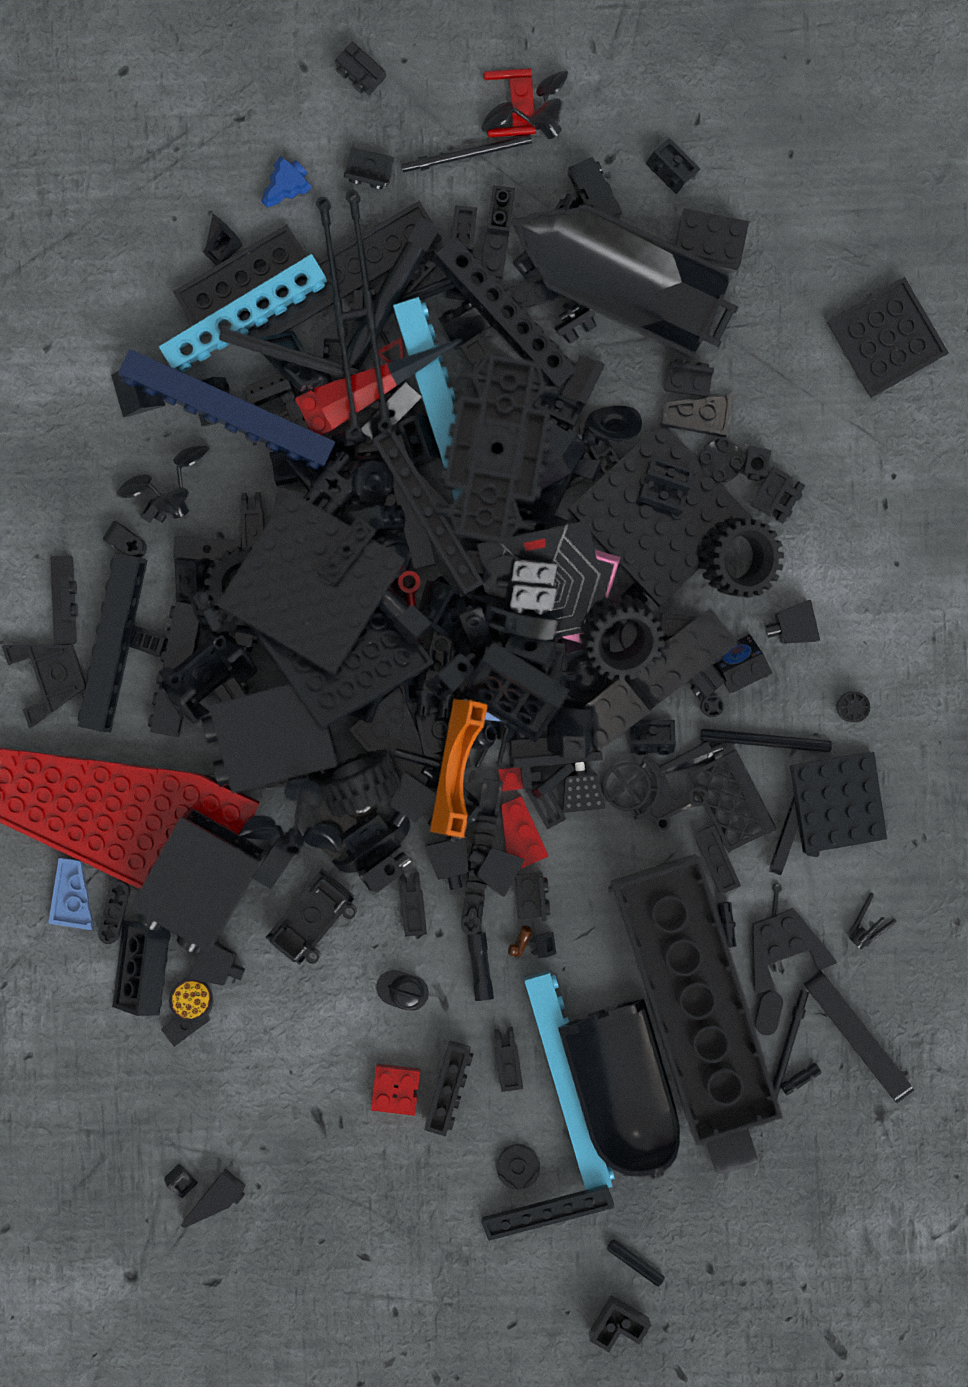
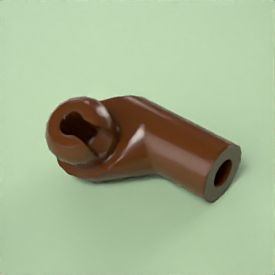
M522 926L516 943L508 947V954L517 958L523 954L532 934L530 927Z

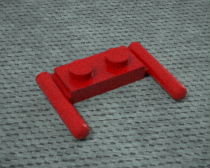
M531 68L485 71L483 73L484 80L510 79V94L513 107L528 117L534 113ZM512 113L513 127L487 130L488 137L534 135L536 132L535 127L518 114Z

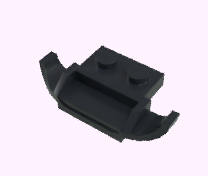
M375 810L340 835L341 840L348 847L346 852L349 857L342 861L334 859L332 863L339 871L354 873L363 869L368 871L402 847L401 842L409 832L410 819L407 818L403 826L399 828L395 824L392 825L390 821L385 823Z

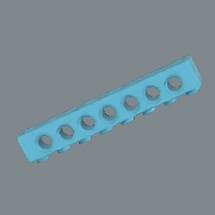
M311 254L160 345L159 348L171 368L183 373L192 367L191 364L195 361H203L211 356L210 352L217 348L221 350L229 345V343L219 340L220 327L223 323H231L230 330L248 334V329L255 325L259 327L268 321L267 318L271 315L283 313L287 310L286 306L293 302L297 304L306 298L305 295L309 292H317L324 288V283L327 282V279ZM303 276L308 279L304 286L296 284L299 277ZM286 288L288 289L287 296L283 298L278 297V290ZM266 299L269 301V306L266 309L258 308L261 300ZM249 311V319L245 321L239 319L241 312ZM205 334L212 335V340L208 344L201 342ZM191 345L193 347L192 353L190 355H183V348Z

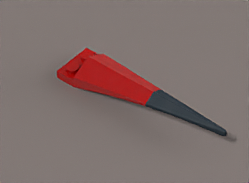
M457 339L381 365L384 394L461 343L462 340ZM375 368L351 376L355 411L359 413L379 399ZM345 378L314 388L315 392L309 391L295 398L310 431L323 436L349 420L350 408Z

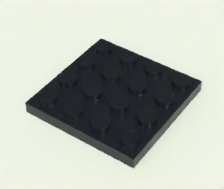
M905 277L827 321L829 328L870 398L875 397L949 354Z
M874 752L790 765L803 853L807 854L887 839Z

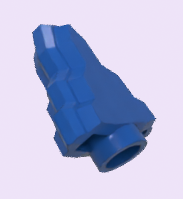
M280 156L274 164L275 170L270 175L271 184L265 189L261 202L269 208L278 205L285 198L293 199L298 194L305 195L312 189L310 183L305 179L308 172L296 160L291 164Z

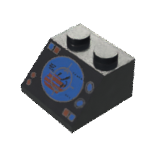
M750 634L737 640L739 644L715 662L720 675L726 681L725 685L729 693H734L772 674L764 654Z

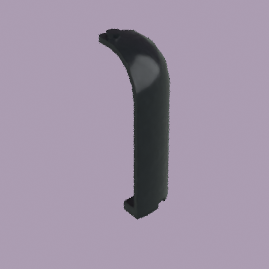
M640 999L619 1004L617 1008L609 1010L607 1013L602 1009L588 1014L589 1018L574 1019L558 1027L590 1140L598 1156L611 1169L625 1176H651L652 1179L663 1176V1172L670 1168L677 1158L680 1145V1125L645 1000Z

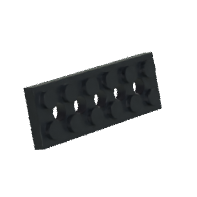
M286 224L174 290L173 293L194 326L306 258V255ZM277 250L286 252V256L282 261L274 259V253ZM258 261H264L267 264V268L263 272H257L255 264ZM245 272L248 275L245 283L236 282V275L238 273ZM221 283L229 286L228 292L224 295L217 293V287ZM203 294L208 295L210 298L209 303L205 306L198 304V298Z

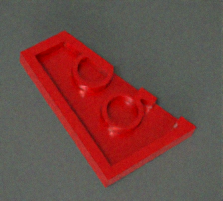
M522 796L501 804L506 853L525 860L520 869L548 857L549 855Z

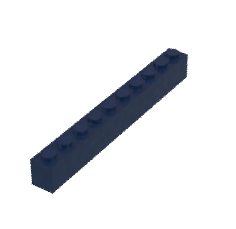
M129 349L118 372L122 383L130 387L139 386L143 388L142 391L153 397L155 394L163 397L164 402L172 406L179 404L184 407V411L192 415L199 413L204 416L206 421L212 424L219 422L225 425L224 428L236 434L239 431L245 434L246 439L255 443L261 441L266 444V448L274 452L281 450L286 453V457L294 461L301 459L307 462L306 465L314 470L323 469L327 465L335 448V441L131 349Z

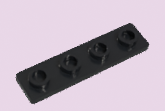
M51 556L54 643L57 645L76 644L78 605L75 603L77 582L74 581L73 556Z

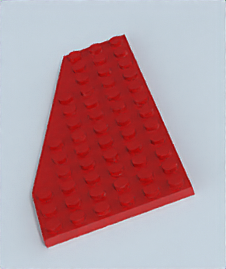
M0 747V823L139 889L142 888L180 817L190 807L239 834L245 822L250 817L255 816L261 803L241 792L232 794L230 787H219L217 781L201 773Z

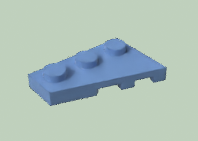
M63 857L58 858L48 924L87 930L94 929L82 861Z

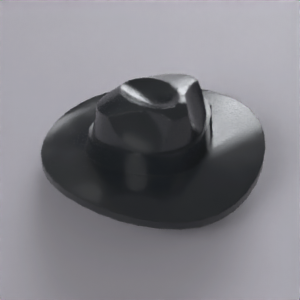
M610 406L597 409L589 414L587 427L592 434L599 438L622 442L630 440L640 433L642 418L640 413L632 407Z

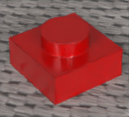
M521 767L498 769L500 781H503L502 791L523 789Z

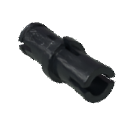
M732 902L717 903L719 918L729 948L736 947L734 929L736 922L733 921Z

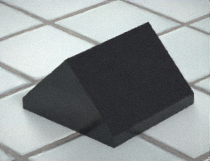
M119 371L111 375L123 418L166 406L163 397L156 394L154 397L144 393L142 391L143 388L139 386L130 387L122 383V379L118 374Z

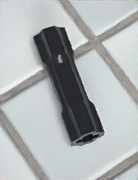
M478 932L474 935L467 934L474 979L475 1001L494 999L486 932Z

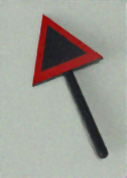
M382 330L380 336L386 346L378 350L379 357L388 363L404 358L402 337L389 343Z

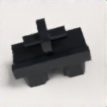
M566 303L562 306L565 312L559 315L560 320L565 321L554 327L557 334L561 335L570 344L579 338L574 329L581 324L585 332H589L596 327L593 318L595 313L586 307L579 311L580 307L578 304L570 308Z

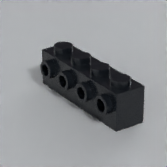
M449 1040L424 1131L446 1137L447 1130H452L455 1117H452L454 1108L458 1109L461 1100L458 1092L460 1087L464 1088L467 1075L464 1074L466 1065H471L474 1053H470L471 1046Z

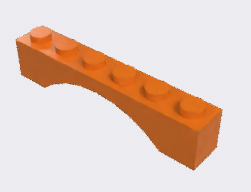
M453 700L430 832L464 838L468 817L463 796L464 770L470 749L477 735L484 727L487 710L486 704L468 700Z

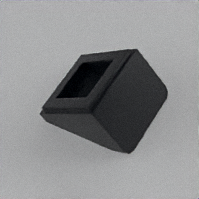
M180 1164L164 1178L167 1188L181 1198L198 1184L195 1178Z

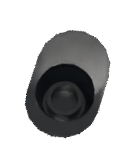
M391 970L381 975L377 982L378 996L383 1002L391 1006L414 1011L424 1006L428 1000L429 990L427 984L417 976Z

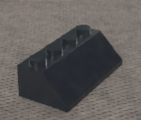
M123 920L113 1008L136 1016L160 1015L163 985L165 983V969L168 960V946L171 937L168 929L163 927L162 930L155 931L147 928L139 921Z

